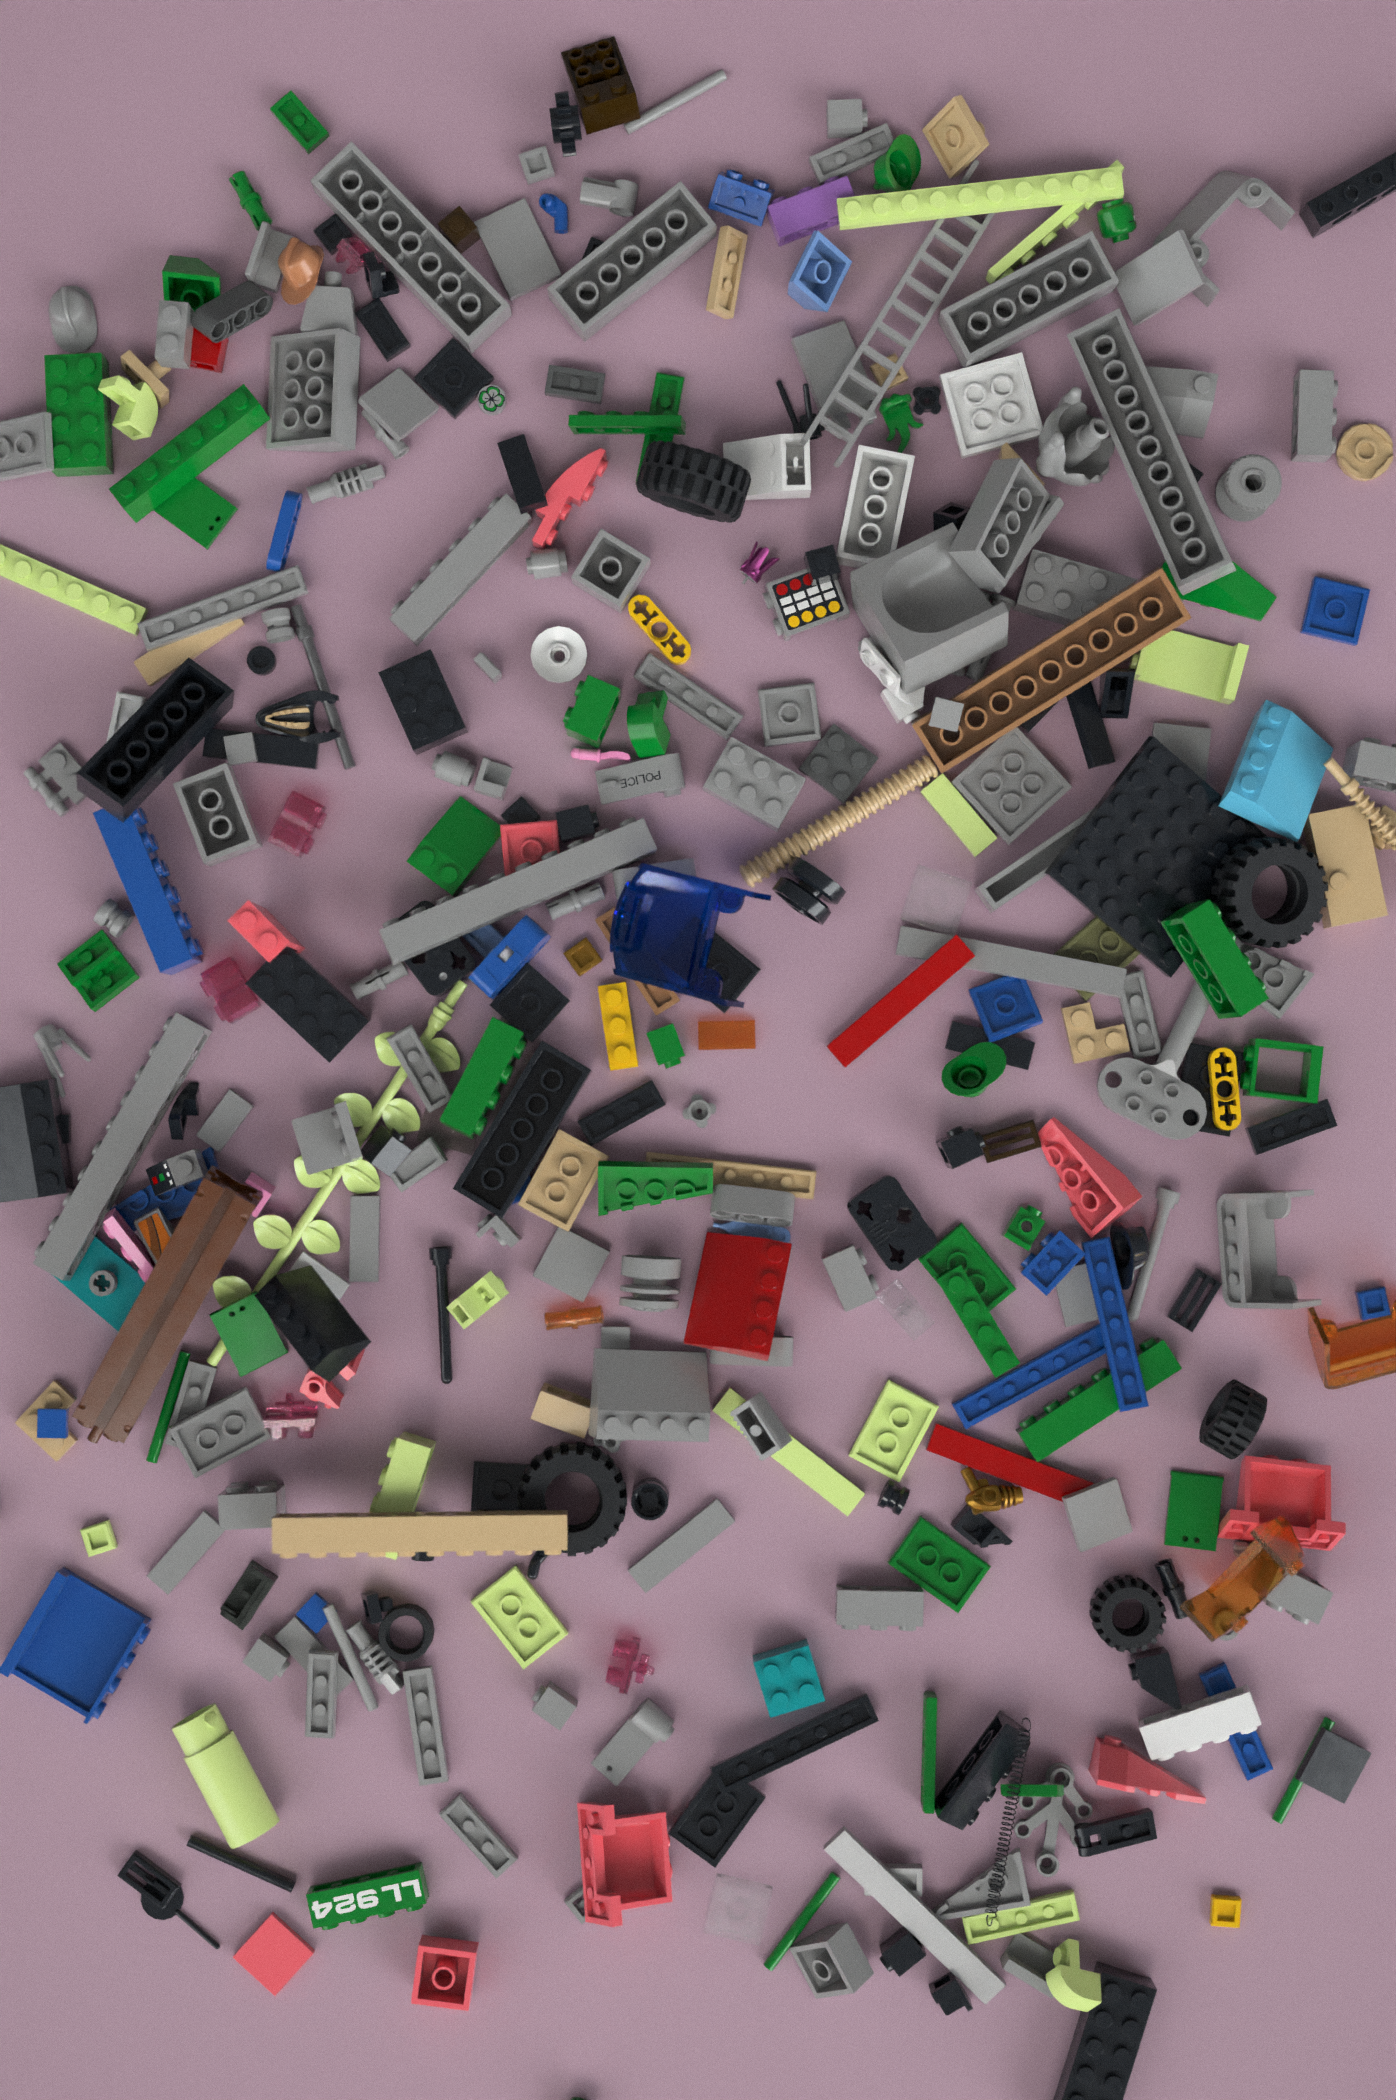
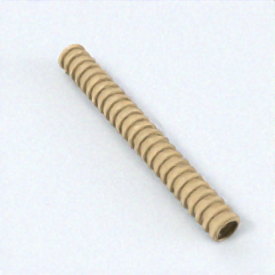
M923 755L922 760L916 759L913 765L908 764L906 766L907 769L901 768L897 775L895 773L891 774L892 778L888 779L886 777L884 783L878 782L875 788H868L869 792L863 791L859 798L855 796L853 797L854 801H846L844 807L842 805L838 806L839 810H831L829 816L825 814L822 820L816 819L814 825L810 823L807 825V829L801 828L799 834L795 832L792 834V838L786 837L784 843L778 842L775 848L771 846L769 852L763 851L760 857L756 855L754 861L748 860L745 866L741 864L739 871L747 885L751 888L755 887L754 883L757 881L761 883L762 878H770L769 874L772 872L774 874L778 873L777 869H785V865L787 863L790 865L795 856L808 855V851H815L817 845L823 846V842H830L832 836L838 837V833H845L847 827L853 828L854 823L860 824L862 822V818L868 819L869 814L872 813L874 815L877 813V809L883 810L884 805L892 804V800L898 801L900 799L899 796L907 795V791L913 792L916 786H922V782L928 783L931 777H938V771L930 757Z

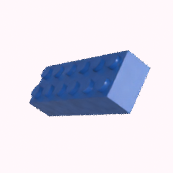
M142 807L137 808L124 823L105 809L94 812L93 815L160 973L174 975L202 963L203 961L200 956L204 954L202 946L197 938H192L189 930L193 927L188 914L186 912L182 913L178 903L181 902L180 894L175 886L171 887L167 876H170L169 868L164 860L160 861L156 853L159 845L155 836L149 834L145 827L148 819Z

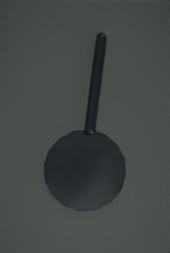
M155 1878V1879H157L159 1882H161L163 1885H165L167 1888L171 1889V1887H169L167 1884H165V1883H164L163 1881H161L159 1878ZM148 1883L145 1885L161 1898H165V1895ZM181 1887L164 1910L141 1894L142 1907L149 1916L158 1920H166L177 1915L215 1949L220 1948V1945L180 1911L184 1900Z

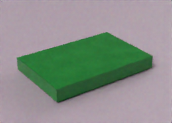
M962 1223L958 1224L940 1239L932 1250L917 1258L936 1282L937 1277L961 1264L989 1312L1016 1290L1015 1286Z
M921 1515L888 1560L889 1565L957 1613L962 1609L991 1567L990 1564Z

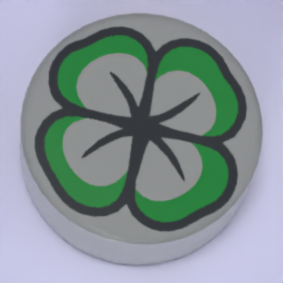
M487 385L480 390L477 400L482 412L494 416L500 414L505 409L506 396L500 387Z

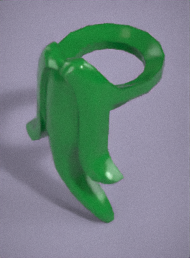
M893 394L890 398H883L879 408L890 432L886 441L894 439L895 429H897L901 436V443L897 450L898 453L903 452L910 440L908 424L913 429H919L923 426L922 423H917L913 419L908 406L912 401L910 394Z

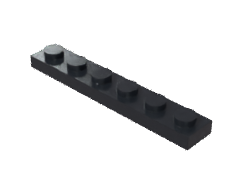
M865 1693L710 1766V1769L721 1794L724 1795L879 1720L868 1695Z

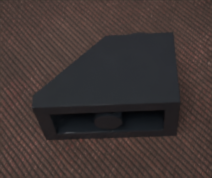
M1164 1646L1130 1654L1132 1663L1128 1664V1669L1132 1681L1136 1680L1143 1690L1176 1710L1182 1709L1169 1652Z

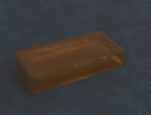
M755 1020L699 1021V1050L756 1049Z

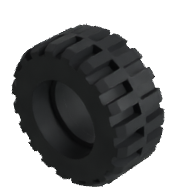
M653 441L646 448L636 486L638 492L644 497L650 498V500L663 506L712 521L732 523L741 516L751 484V476L747 469L733 463L731 460L719 457V455L674 442Z
M1261 836V838L1253 837L1245 840V845L1237 844L1231 849L1232 855L1225 854L1220 861L1223 867L1221 870L1216 869L1213 876L1217 878V883L1211 886V894L1216 895V900L1212 902L1220 909L1222 915L1220 918L1225 926L1230 928L1240 941L1266 948H1283L1288 943L1294 945L1300 942L1302 939L1301 934L1308 936L1314 930L1312 927L1313 923H1319L1323 917L1320 914L1321 908L1327 906L1328 899L1324 898V891H1328V882L1323 881L1322 878L1326 875L1324 867L1316 865L1319 859L1314 853L1308 852L1306 846L1301 843H1295L1293 840ZM1276 865L1281 869L1286 878L1287 895L1279 911L1273 916L1263 919L1256 913L1253 907L1252 888L1256 878L1263 870Z
M578 1441L577 1444L561 1442L558 1446H550L544 1449V1452L536 1455L531 1460L529 1466L525 1468L519 1483L517 1506L519 1511L547 1510L545 1493L555 1477L566 1472H579L588 1476L595 1483L599 1491L598 1508L594 1515L586 1522L568 1525L567 1550H562V1553H568V1556H576V1553L582 1552L586 1555L592 1553L593 1549L598 1546L600 1548L608 1543V1539L611 1536L614 1537L619 1531V1526L624 1521L626 1515V1485L619 1467L615 1465L614 1460L608 1454L602 1453L600 1448L594 1445L590 1447L585 1445L584 1442Z

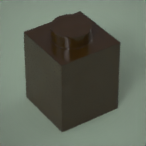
M460 206L437 223L440 233L460 254L480 239L478 227Z

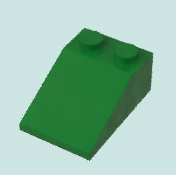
M460 796L423 838L406 862L455 898L501 838L500 825Z

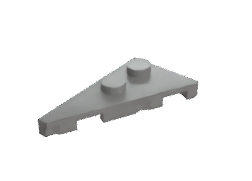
M1015 1848L1006 1856L1007 1861L996 1862L1006 1868L1003 1881L1001 1877H994L991 1874L996 1873L1002 1876V1872H995L992 1869L998 1868L1003 1871L1004 1867L992 1865L933 1908L932 1911L941 1920L987 1913L985 1912L986 1909L995 1912L997 1909L1001 1911L1031 1906L1020 1848ZM992 1878L1002 1881L1003 1886L1001 1887L1002 1891L1000 1892L1001 1896L999 1897L1000 1901L998 1902L999 1906L997 1907V1909L986 1907V1904H991L995 1907L997 1906V1903H989L987 1901V1899H992L996 1902L998 1901V1898H991L988 1896V1894H994L996 1896H999V1893H992L989 1891V1889H995L997 1891H1000V1888H994L990 1886V1884L992 1883L1001 1886L1000 1882H992Z

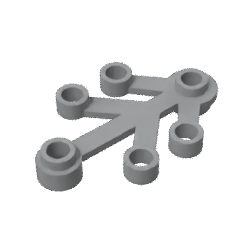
M1062 1762L1052 1764L1046 1771V1780L1039 1785H1064V1793L1074 1804L1076 1815L1080 1819L1090 1818L1093 1813L1092 1806L1087 1800L1082 1799L1073 1786L1075 1776L1071 1767ZM1058 1772L1065 1774L1064 1779L1061 1781L1055 1780V1775ZM1063 1795L1062 1797H1051L1047 1805L1026 1820H1017L1013 1826L1016 1836L1026 1839L1031 1835L1032 1830L1047 1820L1043 1850L1035 1859L1038 1872L1045 1877L1054 1876L1059 1870V1861L1054 1854L1059 1821L1069 1833L1072 1844L1075 1847L1080 1844L1074 1841V1825L1076 1823L1062 1805ZM1019 1796L1018 1803L1022 1809L1031 1810L1035 1807L1036 1801L1042 1797H1031L1032 1802L1024 1805L1022 1799L1025 1796ZM1082 1805L1088 1806V1811L1085 1814L1079 1813V1807ZM1020 1825H1026L1028 1827L1025 1833H1019L1017 1831ZM1044 1858L1051 1859V1864L1049 1866H1043L1041 1864Z

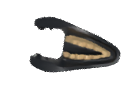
M319 690L304 692L261 709L257 712L255 721L259 727L280 735L308 743H325L341 737V732L331 729L329 732L322 731V733H319L314 724L313 712L318 701L321 703L327 701L329 704H334L336 701H339V695Z

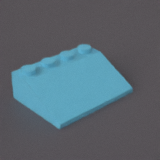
M1265 700L1254 715L1219 807L1298 842L1326 770L1323 764L1331 757L1333 748L1292 711Z

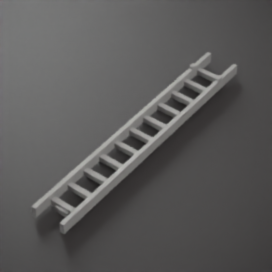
M975 159L959 184H968V180L980 163L978 160ZM988 213L981 224L970 216L954 217L976 232L967 247L939 229L944 219L936 220L801 439L800 443L805 446L818 424L825 427V430L847 442L833 465L838 468L842 464L995 213ZM933 237L961 255L953 270L925 252ZM919 260L947 278L938 294L910 276ZM904 284L933 302L924 317L896 298ZM890 307H893L919 325L910 340L882 322ZM876 330L904 348L896 363L867 345ZM862 353L890 371L881 387L853 369ZM847 377L876 395L867 410L839 393ZM833 400L861 418L852 434L824 416Z

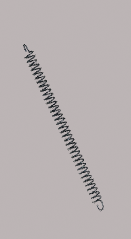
M1022 1728L1018 1729V1730L1021 1731V1732H1028V1733H1029L1028 1736H1026V1735H1024V1734H1017V1735L1020 1736V1737H1027V1738H1028V1741H1030V1739H1029V1736L1031 1735L1030 1732L1027 1731V1730H1025V1729H1022ZM1016 1739L1018 1742H1028L1022 1739ZM1027 1743V1746L1016 1744V1746L1020 1748H1026L1029 1746V1744ZM1026 1748V1751L1015 1749V1752L1024 1753L1025 1756L1023 1757L1021 1755L1015 1754L1014 1757L1023 1758L1025 1762V1757L1027 1756L1025 1752H1027L1028 1749ZM1013 1760L1015 1763H1022L1023 1767L1012 1765L1013 1768L1022 1769V1772L1011 1770V1772L1022 1775L1024 1772L1023 1768L1025 1767L1024 1762ZM1010 1775V1777L1013 1779H1020L1023 1777V1775L1021 1777ZM1012 1780L1009 1781V1783L1011 1784H1018L1020 1786L1019 1788H1021V1782L1018 1783ZM1008 1786V1788L1017 1789L1019 1792L1007 1791L1008 1794L1017 1795L1018 1797L1006 1796V1798L1017 1801L1019 1798L1018 1794L1020 1793L1019 1788ZM1005 1801V1803L1008 1804V1805H1015V1806H1016V1804H1017V1803L1014 1804L1013 1802H1010V1801ZM1005 1806L1004 1808L1007 1810L1015 1811V1809H1017V1806L1014 1809L1008 1806ZM1004 1811L1003 1813H1004L1005 1815H1013V1816H1014V1815L1016 1814V1811H1015L1014 1814H1012V1813H1010V1812H1007V1811ZM1015 1816L1013 1819L1009 1817H1002V1819L1007 1821H1013L1015 1819ZM1014 1821L1012 1824H1009L1007 1822H1001V1824L1005 1826H1011L1013 1829L1012 1825L1014 1824ZM1000 1827L1001 1830L1010 1831L1011 1834H1007L1004 1832H1000L999 1834L1002 1836H1009V1840H1011L1010 1835H1012V1829ZM1003 1837L998 1838L1001 1841L1009 1842L1008 1845L998 1842L997 1844L999 1846L1008 1847L1010 1845V1841L1008 1839ZM1009 1847L1007 1850L1003 1848L996 1849L1001 1852H1007L1009 1850ZM995 1853L999 1857L1007 1856L1002 1853ZM1007 1857L1006 1860L1000 1858H995L994 1860L998 1862H1005L1007 1861ZM999 1863L993 1864L996 1867H1004ZM1004 1867L1003 1871L998 1868H993V1871L1002 1872L1003 1875L1001 1876L996 1873H993L991 1875L994 1877H1001L1003 1881V1876L1005 1875L1004 1871L1006 1870V1868ZM992 1878V1882H1000L1001 1886H998L993 1883L990 1884V1886L994 1888H1000V1891H997L995 1889H989V1891L992 1893H999V1896H996L994 1894H988V1896L991 1898H998V1901L996 1902L992 1899H987V1901L989 1903H997V1906L995 1907L994 1905L986 1904V1907L997 1909V1907L999 1906L998 1902L1000 1901L999 1897L1001 1896L1000 1892L1002 1891L1001 1887L1003 1886L1002 1881ZM986 1909V1910H985V1912H987V1913H992V1914L995 1913L996 1916L993 1917V1918H996V1917H997L996 1912H994V1911H992V1910H990V1909ZM987 1915V1917H986V1922H987V1925L990 1927V1926L992 1925L993 1918H992V1920H991V1924L989 1925V1924H988V1915Z

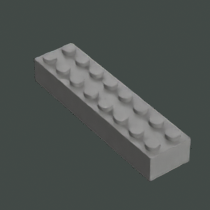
M352 141L310 180L315 193L471 354L512 316L509 303Z

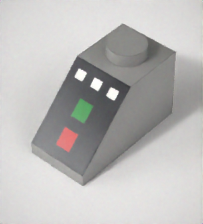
M200 1149L187 1151L145 1169L155 1196L201 1180L208 1172Z

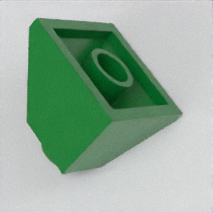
M169 255L162 270L164 301L188 302L195 312L200 306L221 295L219 273L199 258Z

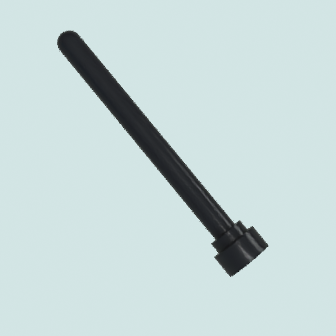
M450 1246L429 1248V1260H432V1264L436 1267L441 1381L444 1384L452 1382L449 1311L446 1308L449 1305L447 1265L450 1264L449 1259H452V1247Z

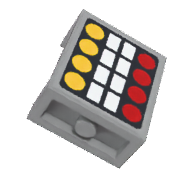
M807 569L766 583V592L762 593L767 609L772 608L776 619H773L772 622L777 636L783 635L785 642L790 640L794 634L835 619L840 622L848 619L850 615L838 579L811 587Z

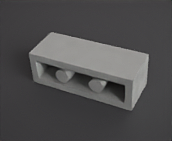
M1300 369L1294 376L1291 461L1325 463L1335 453L1336 437L1332 436V426H1335L1337 421V409L1333 408V398L1337 396L1338 381L1334 380V371Z
M836 1585L835 1621L837 1625H842V1629L856 1630L859 1629V1625H868L872 1630H887V1626H899V1630L915 1631L916 1627H923L924 1591L922 1587Z

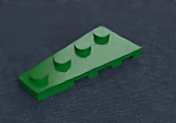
M598 1161V1216L608 1215L609 1211L619 1209L622 1211L632 1210L634 1206L650 1203V1206L661 1204L663 1200L673 1198L682 1200L713 1193V1163Z

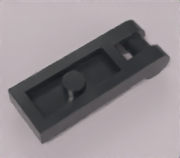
M1150 1808L1090 1823L1083 1822L1074 1825L1075 1836L1079 1838L1080 1843L1077 1846L1078 1854L1081 1857L1093 1856L1157 1839L1153 1811ZM1097 1834L1098 1841L1091 1842L1090 1836Z

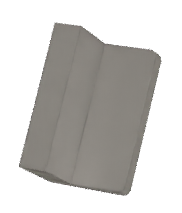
M262 221L245 271L248 281H251L259 288L277 293L283 277L278 266V258L293 236L272 230L268 222Z
M1023 1933L1015 1934L1000 1958L1002 1968L1053 1999L1054 1996L1048 1988L1045 1974L1055 1968L1053 1963L1054 1952Z

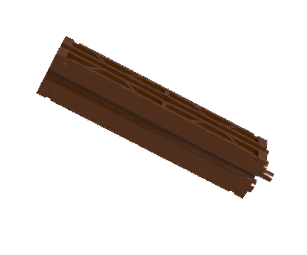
M213 1165L210 1167L72 1415L83 1427L92 1428L87 1437L90 1442L97 1444L102 1434L110 1441L125 1442L263 1192L245 1182L240 1183L232 1179V1175Z

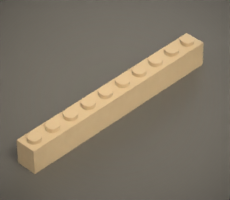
M568 1510L275 1513L272 1517V1554H280V1558H296L297 1553H309L310 1558L327 1557V1553H339V1557L342 1558L355 1557L356 1553H368L369 1557H384L386 1552H397L399 1557L415 1556V1552H427V1556L437 1557L444 1556V1552L456 1551L457 1556H472L474 1551H485V1554L488 1556L503 1555V1551H515V1555H531L534 1550H544L545 1555L562 1554V1550H567Z

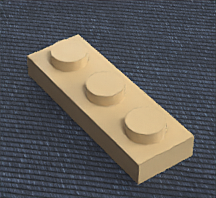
M729 225L720 227L706 305L707 311L724 319H732L734 317L748 235Z

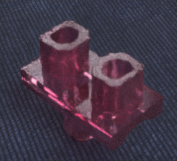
M286 1393L285 1401L275 1402L274 1408L266 1409L263 1426L269 1429L272 1440L287 1438V1427H297L298 1437L301 1439L312 1438L319 1415L318 1406H305L304 1400L295 1401L293 1393Z
M632 1636L631 1641L626 1639L615 1640L612 1656L626 1659L624 1669L609 1665L605 1682L619 1687V1693L627 1695L633 1671L637 1673L635 1682L643 1684L645 1675H654L655 1668L648 1665L650 1655L642 1653L640 1662H636L641 1638Z

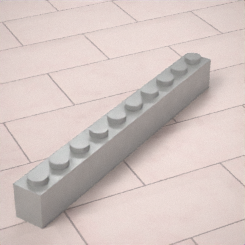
M635 817L629 818L619 824L621 828L611 832L609 828L603 829L593 835L595 839L585 843L583 839L577 840L567 846L568 850L558 854L557 850L551 851L541 857L542 861L532 865L530 861L515 867L516 872L505 876L504 873L497 874L489 878L490 883L479 887L478 884L471 885L463 889V894L458 897L452 898L451 895L437 900V905L426 910L425 906L412 910L409 912L410 917L399 921L397 917L382 924L384 928L379 930V934L392 964L396 965L654 855L657 847L644 818L637 821Z
M176 1012L174 1017L170 1016L163 1027L165 1032L162 1038L152 1045L149 1051L150 1059L146 1066H141L134 1078L136 1081L131 1091H127L120 1102L122 1108L118 1115H114L106 1126L108 1131L103 1141L100 1140L93 1148L92 1156L94 1157L90 1164L84 1166L77 1178L79 1181L74 1191H70L63 1202L65 1208L61 1215L56 1216L49 1226L50 1234L46 1241H42L35 1250L34 1256L36 1258L33 1264L61 1280L70 1281L101 1228L105 1214L114 1205L212 1033L211 1030Z

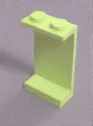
M1172 630L1139 650L1137 654H1133L1128 669H1135L1134 680L1230 705L1236 698L1249 645L1237 643L1233 647Z

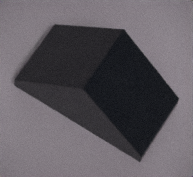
M1111 668L1100 675L1099 709L1102 718L1128 719L1135 669Z

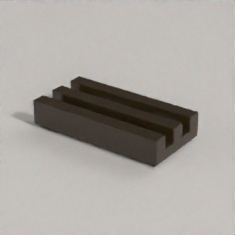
M1033 1119L981 1135L986 1145L982 1149L987 1163L1042 1147ZM1030 1127L1031 1130L1029 1133L989 1145L986 1143L988 1139ZM1026 1139H1034L1032 1144L990 1156V1150Z

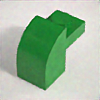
M664 690L640 693L637 696L635 705L628 706V734L639 758L666 754L671 733L663 720L668 701Z

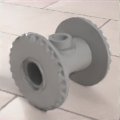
M1249 454L1238 458L1230 465L1217 483L1215 498L1219 509L1224 515L1235 521L1247 522L1257 519L1278 498L1282 487L1281 474L1277 466L1270 459L1262 455Z

